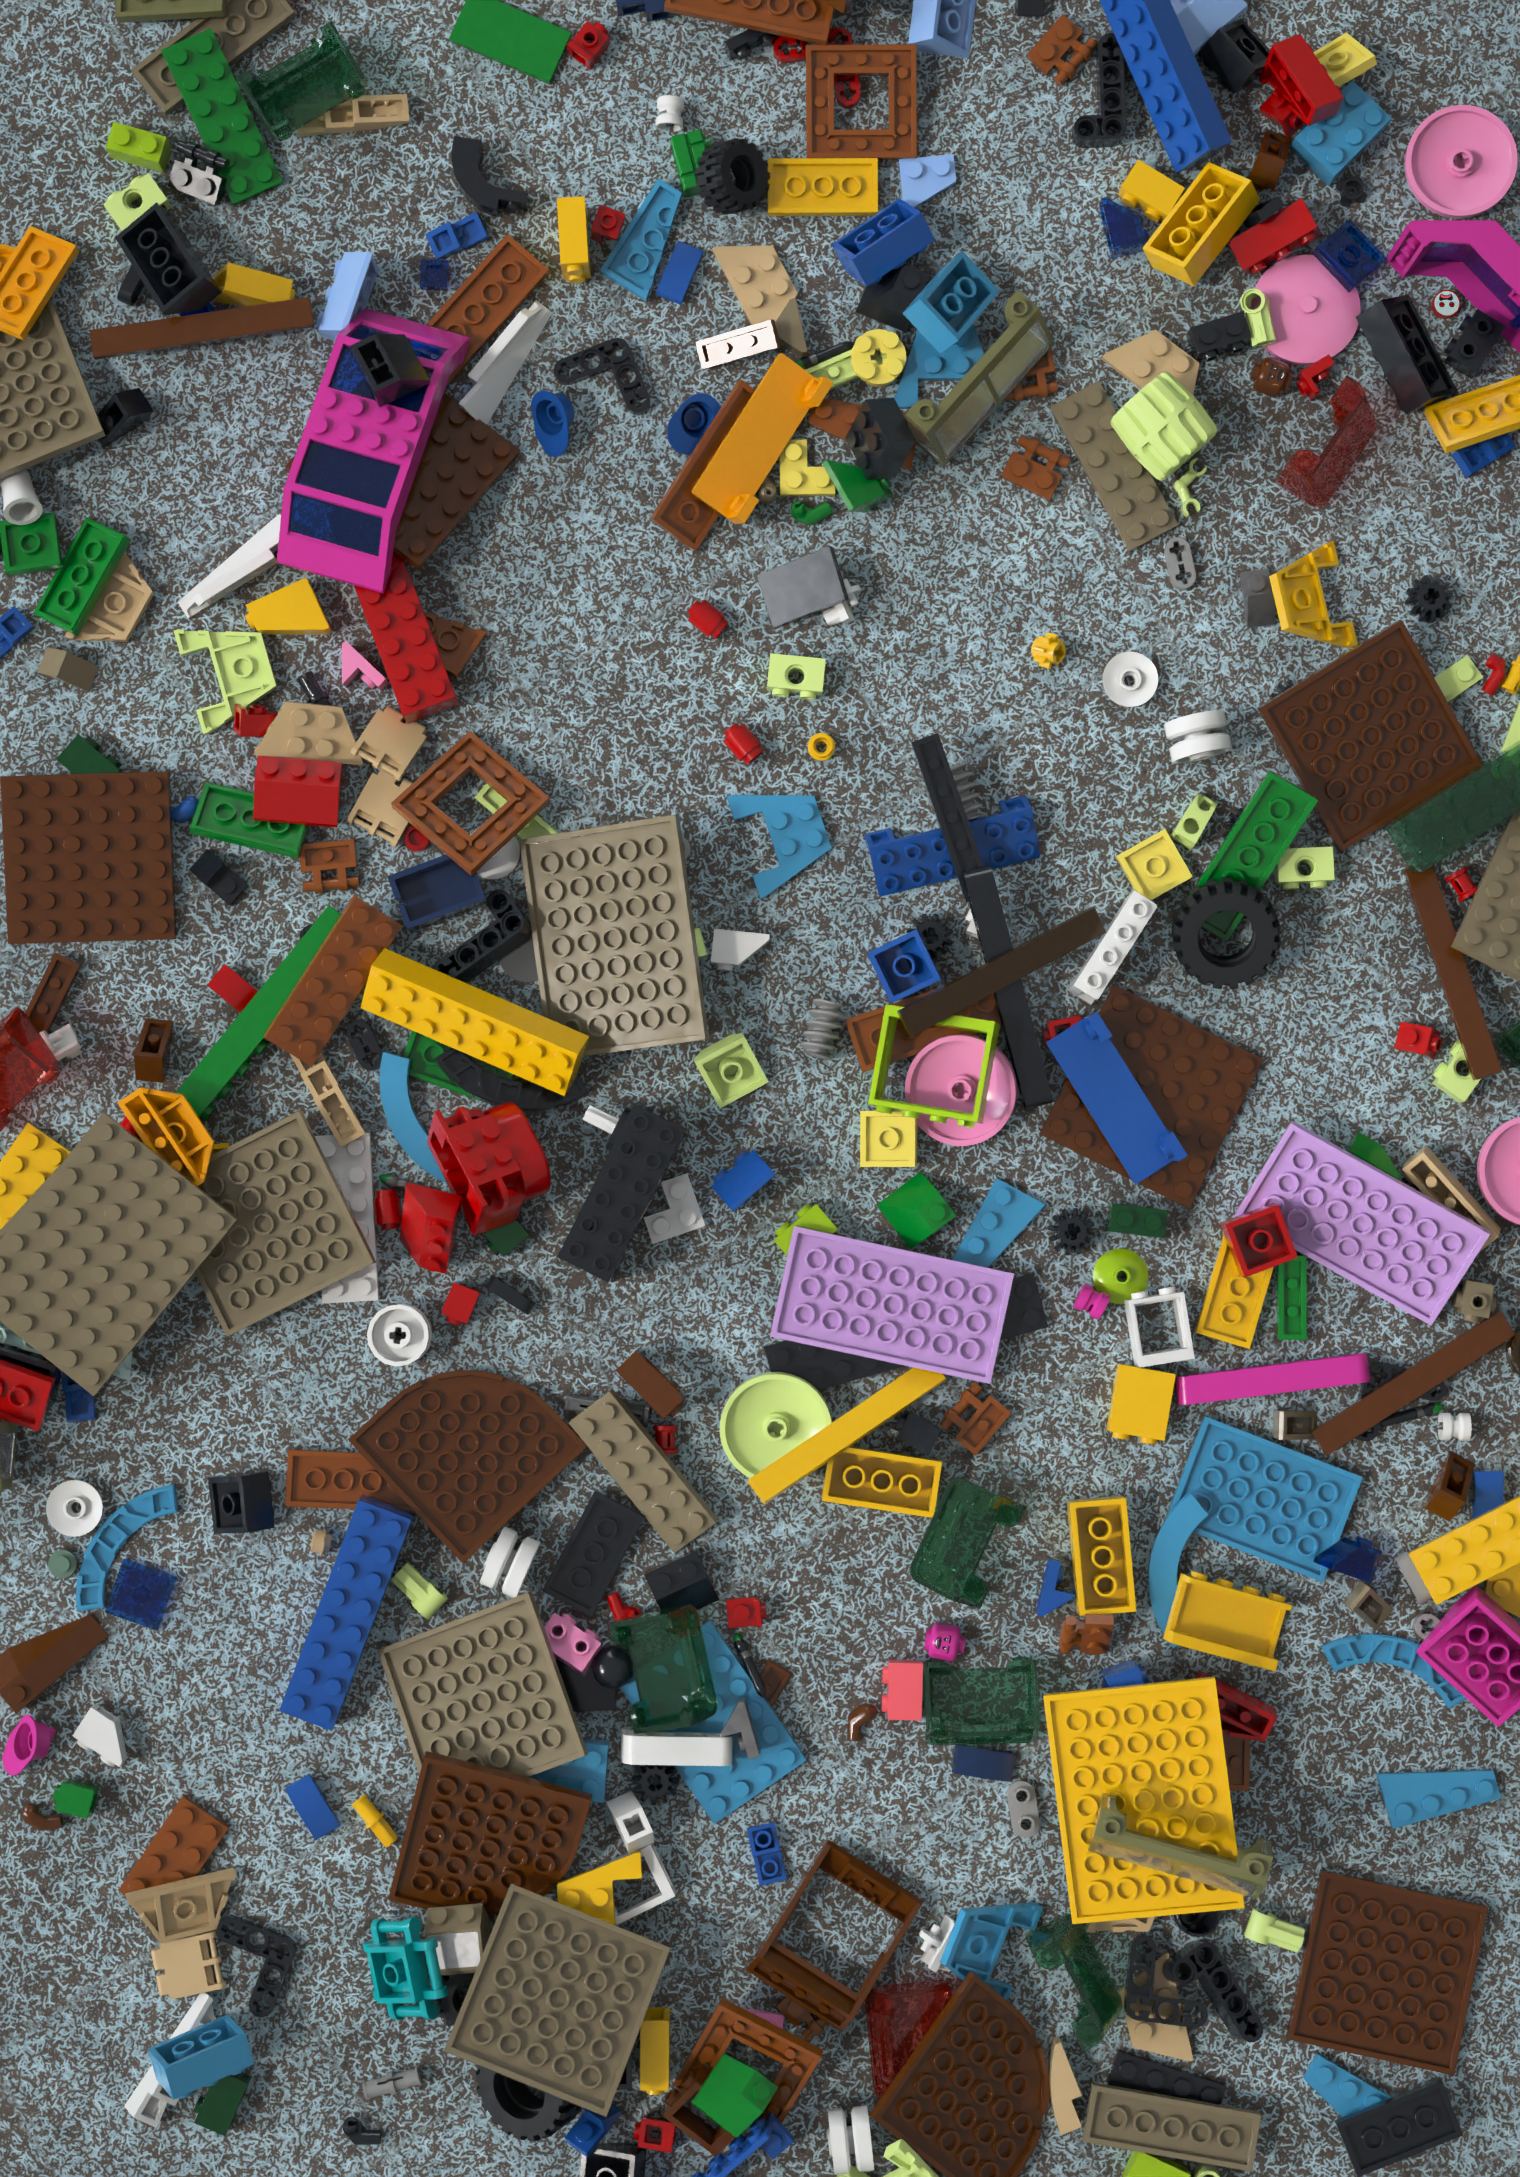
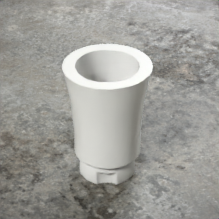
M27 469L0 479L4 518L15 525H26L36 521L42 515L43 508L36 496Z

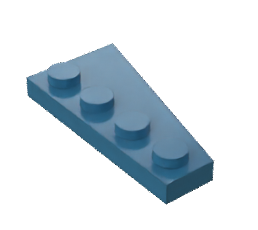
M658 178L600 269V274L645 302L648 300L682 198V192Z
M996 1178L952 1260L988 1268L1039 1213L1045 1204Z
M1492 1769L1376 1773L1389 1821L1393 1829L1501 1798Z
M1316 2053L1303 2076L1304 2080L1342 2117L1392 2098V2096Z

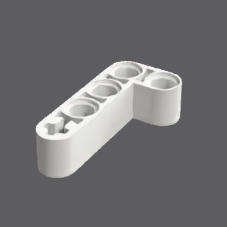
M631 1727L621 1728L620 1757L622 1763L630 1765L729 1766L732 1765L733 1735L719 1738L720 1733L647 1732V1729L643 1727H638V1730H631Z

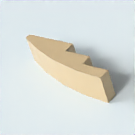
M407 94L352 96L351 100L323 101V105L295 106L298 137L381 129L410 122Z
M322 1052L312 1067L291 1055L301 1073V1077L313 1096L314 1102L340 1147L366 1134Z

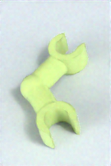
M1198 458L1190 462L1188 470L1174 483V489L1177 491L1183 504L1181 511L1185 517L1189 516L1186 509L1187 504H1193L1197 512L1201 508L1200 503L1196 499H1192L1187 488L1195 478L1201 477L1207 470V467H1205L1201 472L1194 471L1193 464H1195Z

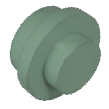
M58 1550L50 1556L48 1567L54 1576L66 1578L75 1572L77 1559L69 1550Z

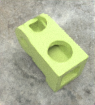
M1198 792L1174 828L1170 838L1191 850L1197 843L1218 803Z

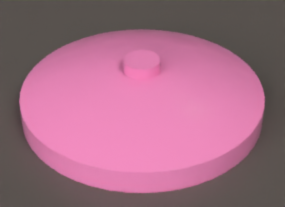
M1471 105L1446 107L1427 117L1412 135L1405 154L1404 168L1406 180L1416 199L1433 213L1454 219L1474 217L1493 208L1509 190L1517 170V148L1507 126L1488 110Z
M1296 255L1282 259L1266 270L1255 286V289L1263 292L1270 300V312L1277 339L1276 342L1264 346V348L1279 360L1294 365L1307 366L1314 364L1328 354L1331 358H1334L1345 349L1358 328L1359 323L1356 317L1361 314V306L1356 286L1340 266L1326 258L1315 255ZM1255 297L1251 300V310H1255L1261 305V297Z
M952 1034L929 1043L916 1055L908 1069L905 1080L906 1102L973 1113L986 1040L969 1034ZM996 1047L983 1124L974 1123V1128L957 1125L958 1120L947 1118L946 1123L930 1121V1115L920 1114L919 1119H917V1125L937 1141L955 1146L978 1144L998 1133L1009 1120L1017 1099L1015 1073L1003 1052Z
M1520 1117L1501 1124L1488 1136L1480 1150L1477 1162V1180L1485 1201L1500 1217L1517 1225H1520Z

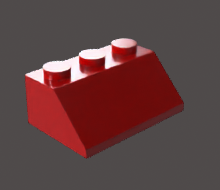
M258 755L254 780L253 820L337 828L343 786L342 763Z
M407 1182L399 1239L419 1267L446 1274L455 1248L462 1196Z

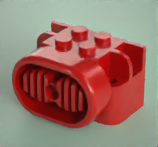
M507 1102L484 1111L480 1109L467 1110L464 1106L456 1109L455 1115L447 1118L443 1117L440 1109L434 1111L427 1144L452 1194L462 1196L460 1210L473 1236L513 1222L519 1216L524 1201L549 1191L551 1174L546 1155L526 1115L518 1105L513 1102Z

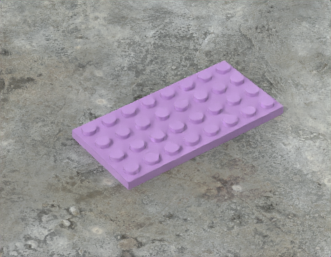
M1292 1120L1235 1212V1216H1239L1271 1203L1278 1204L1295 1250L1431 1326L1490 1236V1231Z
M794 1226L770 1337L991 1384L1014 1273Z

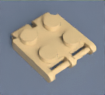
M387 706L384 712L378 709L353 746L350 754L355 757L357 755L373 763L372 766L376 769L380 767L395 775L394 779L400 781L426 742L427 736L424 733L427 727L417 721L409 724L407 722L405 724L402 723L404 720L402 713L390 706Z
M381 768L378 775L372 772L346 822L350 824L356 823L369 830L368 834L372 836L376 834L391 842L390 845L396 848L410 823L392 808L391 803L412 782L403 779L401 785L397 786L398 780L394 779L395 775ZM357 815H358L359 817H361V818H363V819H365V820L371 822V823H372V826L369 825V824H367V823H365L364 821H362V820L356 818ZM380 827V828L384 829L385 831H387V832H389V833L395 835L394 838L391 837L390 835H388V834H386V833H384V832L378 830V828Z
M216 1930L159 1943L160 1947L151 1950L154 1969H164L165 1971L156 1975L160 1996L169 1994L171 2000L227 1987L226 1981L222 1980L219 1965L222 1960L221 1956L217 1954L214 1939L217 1937ZM207 1939H209L212 1957H210L209 1944ZM213 1964H214V1969H215V1974H216L217 1982H215V1978H214V1971H213V1967H212Z

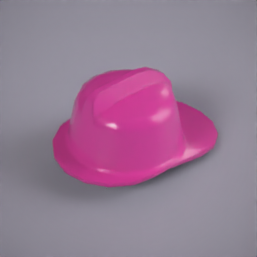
M24 1715L8 1737L2 1756L5 1771L11 1776L18 1775L29 1762L44 1758L50 1749V1743L56 1733L55 1729L47 1727L42 1722L34 1721L30 1715Z

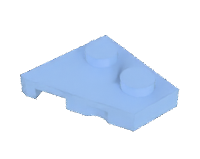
M954 154L899 159L902 200L914 208L956 184Z

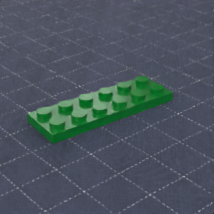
M209 28L162 49L161 53L207 151H217L221 153L222 157L230 161L229 167L226 170L219 168L218 175L227 178L225 190L233 206L283 184L212 29Z
M1269 770L1195 887L1199 885L1201 888L1207 885L1206 881L1214 879V882H1220L1222 877H1230L1231 881L1237 882L1238 879L1247 881L1249 886L1255 885L1261 890L1315 807L1318 798ZM1233 910L1219 911L1209 916L1201 926L1228 941L1244 914Z

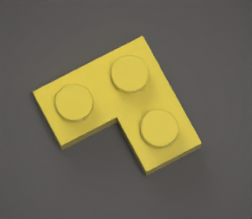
M807 439L789 440L780 454V496H835V485L825 467H807Z

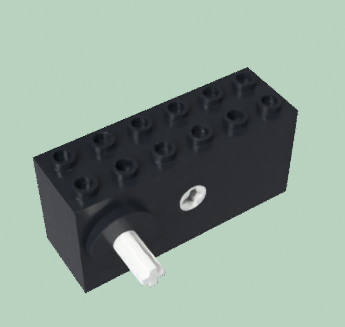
M635 1104L632 1108L627 1106L620 1119L589 1105L582 1120L611 1134L606 1146L610 1153L557 1256L608 1283L612 1282L686 1134L685 1129Z

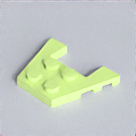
M174 630L181 656L206 649L210 650L224 702L196 710L204 735H209L234 718L235 704H241L247 709L250 705H253L278 688L262 633Z
M900 2139L886 2147L883 2157L899 2166V2168L882 2177H939L904 2140ZM851 2165L849 2174L837 2175V2177H870L864 2172H860L853 2165Z

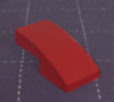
M226 964L222 966L207 984L209 988L240 1013L258 992V990Z

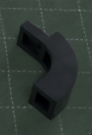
M454 136L451 152L452 167L457 184L464 197L478 210L495 217H499L501 207H504L506 212L512 214H520L521 210L528 212L530 202L528 193L495 187L483 178L480 173L483 154L482 141Z

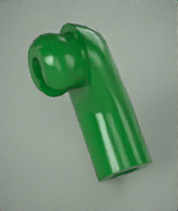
M801 501L794 502L791 506L792 517L796 521L807 525H814L833 514L827 502L814 509L803 505Z

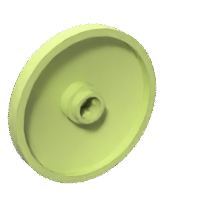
M784 1372L759 1374L740 1384L728 1398L720 1420L721 1443L731 1463L742 1474L751 1478L831 1424V1413L821 1393L806 1380Z

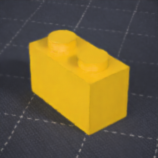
M1138 159L1121 185L1118 195L1122 197L1121 201L1130 208L1137 206L1145 211L1144 215L1149 220L1158 223L1159 221L1163 222L1182 197L1185 188Z

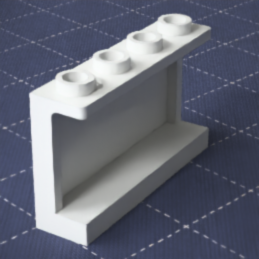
M1135 890L1127 896L1107 927L1106 933L1101 936L1067 991L1089 1005H1092L1094 1000L1099 999L1156 910L1157 905Z

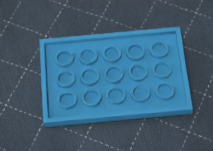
M1203 1416L1166 1517L1173 1507L1188 1492H1191L1208 1512V1516L1193 1530L1194 1533L1324 1582L1363 1477Z
M711 1619L636 1670L630 1682L620 1687L650 1732L720 1733L738 1700L746 1696L761 1748L759 1757L748 1759L747 1752L742 1753L738 1741V1736L742 1734L739 1732L732 1734V1765H674L714 1824L807 1760V1757L766 1698L760 1697L757 1694L747 1671Z

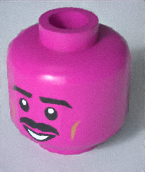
M936 1622L932 1628H927L924 1650H928V1655L933 1659L952 1662L957 1658L958 1653H964L966 1637L961 1636L959 1626Z

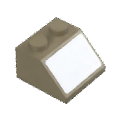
M483 1903L427 1909L425 1939L437 1938L438 1947L436 1952L441 1976L476 1972L490 1936L491 1921Z

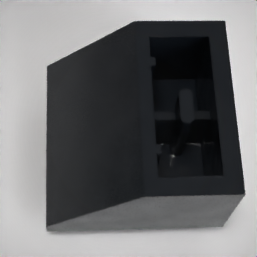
M374 334L350 346L354 360L379 407L430 383L405 334Z

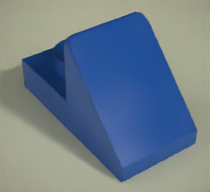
M1049 1557L1036 1607V1614L1039 1616H1045L1077 1596L1074 1592L1055 1588L1056 1584L1062 1583L1064 1568L1060 1567L1061 1562L1059 1560Z
M613 2103L610 2106L607 2117L582 2108V2116L564 2137L565 2141L588 2158L623 2113V2110Z

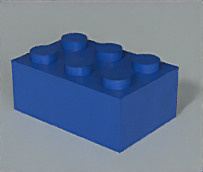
M898 198L831 245L846 273L867 287L878 283L882 276L889 271L900 268L905 263V260L914 254H919L926 250L928 245L935 241L922 213Z

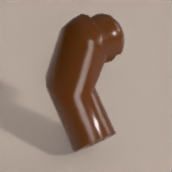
M860 1704L850 1712L847 1726L848 1741H861V1726L869 1720H874L877 1716V1708L874 1705Z
M35 1803L26 1804L23 1808L24 1813L22 1817L24 1822L38 1831L58 1829L64 1826L62 1814L44 1816L39 1813V1807Z

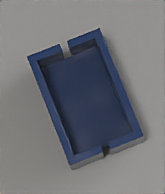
M446 854L387 876L396 901L399 903L405 902L406 904H400L398 907L406 928L410 932L487 903V897L478 876L468 874Z

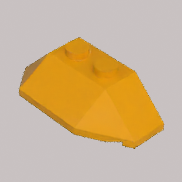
M140 1087L117 1102L142 1141L195 1185L199 1186L205 1182L215 1141L184 1094Z

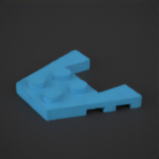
M971 325L955 344L941 354L917 331L895 396V401L900 409H910L918 401V381H960L984 355L975 325Z
M727 796L734 821L763 813L780 866L753 875L760 900L770 895L800 871L831 850V845L814 796Z
M1032 1902L961 1908L940 1963L962 1980L965 1979L969 1972H972L1008 2001L1013 1987L1003 1981L990 1978L1010 1925L1035 1931L1044 1907Z

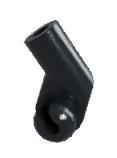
M348 2117L344 2120L343 2131L355 2145L381 2144V2130H367L355 2117Z

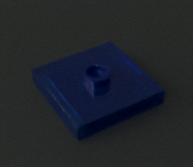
M1350 219L1312 251V254L1349 293L1387 260L1382 252Z
M124 1558L105 1613L158 1631L178 1576Z

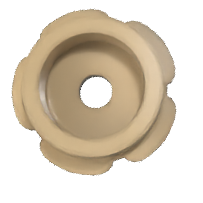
M324 1528L322 1530H314L311 1542V1552L319 1553V1556H322L324 1551L330 1550L331 1534H327V1530Z

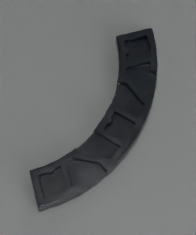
M450 1048L434 1058L440 1069L453 1083L473 1097L494 1106L513 1102L522 1111L548 1110L572 1103L589 1094V1091L578 1075L566 1095L563 1096L535 1083L514 1081L495 1076L485 1071L466 1053L454 1048Z

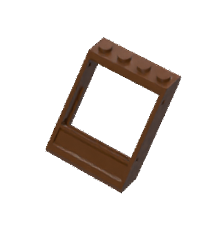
M827 1840L809 1865L746 1970L842 2032L854 2019L922 1906L923 1901L840 1846ZM818 1868L901 1921L857 1993L776 1941Z

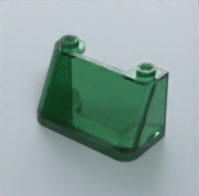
M332 21L320 28L322 37L318 41L315 38L311 39V46L264 73L261 68L257 70L258 76H251L248 70L236 76L245 98L271 139L285 141L293 135L295 130L350 98L354 100L365 93V87L367 86L366 78Z
M954 1478L946 1486L910 1566L912 1579L949 1600L981 1609L987 1595V1585L982 1578L974 1574L997 1523L1008 1528L1016 1526L1022 1519L1027 1506L964 1478Z
M688 1604L610 1622L612 1640L619 1647L628 1646L633 1664V1672L640 1701L633 1704L629 1712V1719L633 1726L634 1734L692 1727L716 1713L717 1697L699 1616L693 1605Z
M1015 1657L1012 1659V1662L1007 1664V1668L951 1669L950 1664L945 1663L941 1659H931L928 1662H923L925 1743L929 1745L1020 1744L1036 1741L1040 1730L1036 1660H1029L1028 1657Z
M1065 1913L1037 1927L1035 1931H1030L1024 1935L1033 1956L1041 1967L1051 1970L1064 1964L1074 1982L1082 2001L1076 2003L1078 2015L1071 2022V2025L1081 2048L1085 2052L1102 2041L1121 2013L1123 2002L1083 1924H1072L1071 1913Z

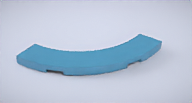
M384 1051L380 1064L379 1083L380 1096L387 1122L395 1138L410 1158L423 1170L447 1183L427 1144V1131L421 1124L416 1112H414L411 1103L409 1088L411 1058Z
M175 1484L159 1487L133 1498L109 1516L98 1529L84 1554L76 1586L77 1612L106 1607V1583L112 1562L122 1545L135 1531L158 1517L179 1512Z
M1188 1492L1169 1512L1155 1537L1148 1565L1149 1596L1155 1618L1163 1634L1177 1589V1569L1182 1550L1193 1530L1208 1516V1512L1191 1492ZM1170 1643L1173 1649L1177 1646L1176 1644Z
M1358 1634L1336 1639L1321 1646L1334 1672L1356 1664L1370 1662L1387 1663L1409 1670L1421 1677L1435 1689L1447 1708H1451L1467 1699L1416 1653L1420 1644L1408 1639L1385 1634Z

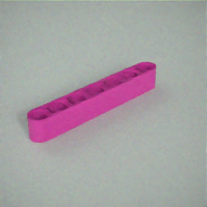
M1367 1353L1191 1374L1185 1377L1176 1376L1174 1384L1177 1405H1190L1370 1382L1371 1380Z

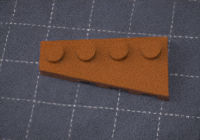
M824 398L819 407L810 408L808 425L847 442L845 437L862 405ZM914 443L902 465L903 469L910 472L916 443Z
M427 611L425 615L447 673L457 679L487 635V631L475 630L465 626L463 623L454 620L452 622Z

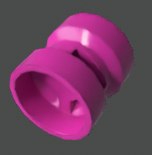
M1084 1283L1073 1304V1308L1079 1311L1085 1310L1089 1312L1091 1317L1099 1320L1109 1302L1110 1295L1105 1292L1099 1293L1094 1290L1093 1286Z

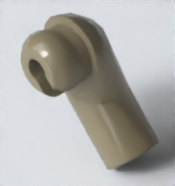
M766 476L758 489V497L762 503L771 504L776 500V485Z

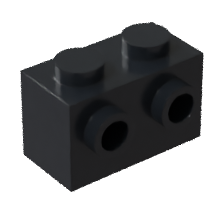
M1479 309L1475 311L1472 317L1467 314L1458 328L1462 331L1457 340L1452 338L1444 350V353L1448 354L1444 363L1472 379L1479 371L1506 326Z
M1241 311L1191 327L1186 338L1193 358L1196 361L1203 360L1204 362H1209L1217 359L1220 356L1219 354L1225 352L1234 354L1244 350L1251 339V334L1244 313Z

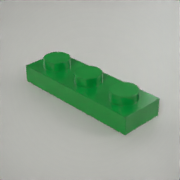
M1298 1256L1296 1259L1277 1265V1340H1307L1306 1256Z

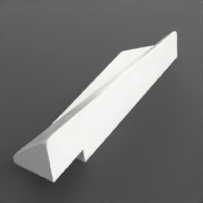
M537 300L534 301L529 309H522L468 374L469 381L474 386L459 402L461 409L476 421L480 419L486 425L488 424L552 314L550 310Z
M281 514L271 520L178 601L188 619L278 563L273 553L278 550Z
M207 1992L199 1994L170 2039L216 2019L212 2006L213 1998ZM151 2066L124 2107L133 2118L157 2128L167 2103L175 2106L179 2099L173 2100L156 2080L153 2066Z

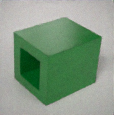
M68 1778L65 1779L61 1785L57 1784L53 1794V1801L56 1802L54 1811L86 1819L93 1814L99 1786Z

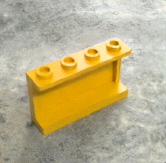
M1191 1571V1575L1181 1573L1163 1639L1172 1644L1276 1672L1278 1660L1273 1658L1285 1612L1286 1610L1292 1611L1293 1605L1285 1602L1286 1597L1269 1592L1268 1597L1259 1595V1589L1243 1585L1242 1590L1233 1587V1582L1217 1578V1582L1208 1581V1575Z

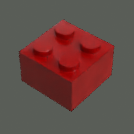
M1271 1203L1220 1222L1240 1276L1248 1277L1298 1258L1278 1204Z

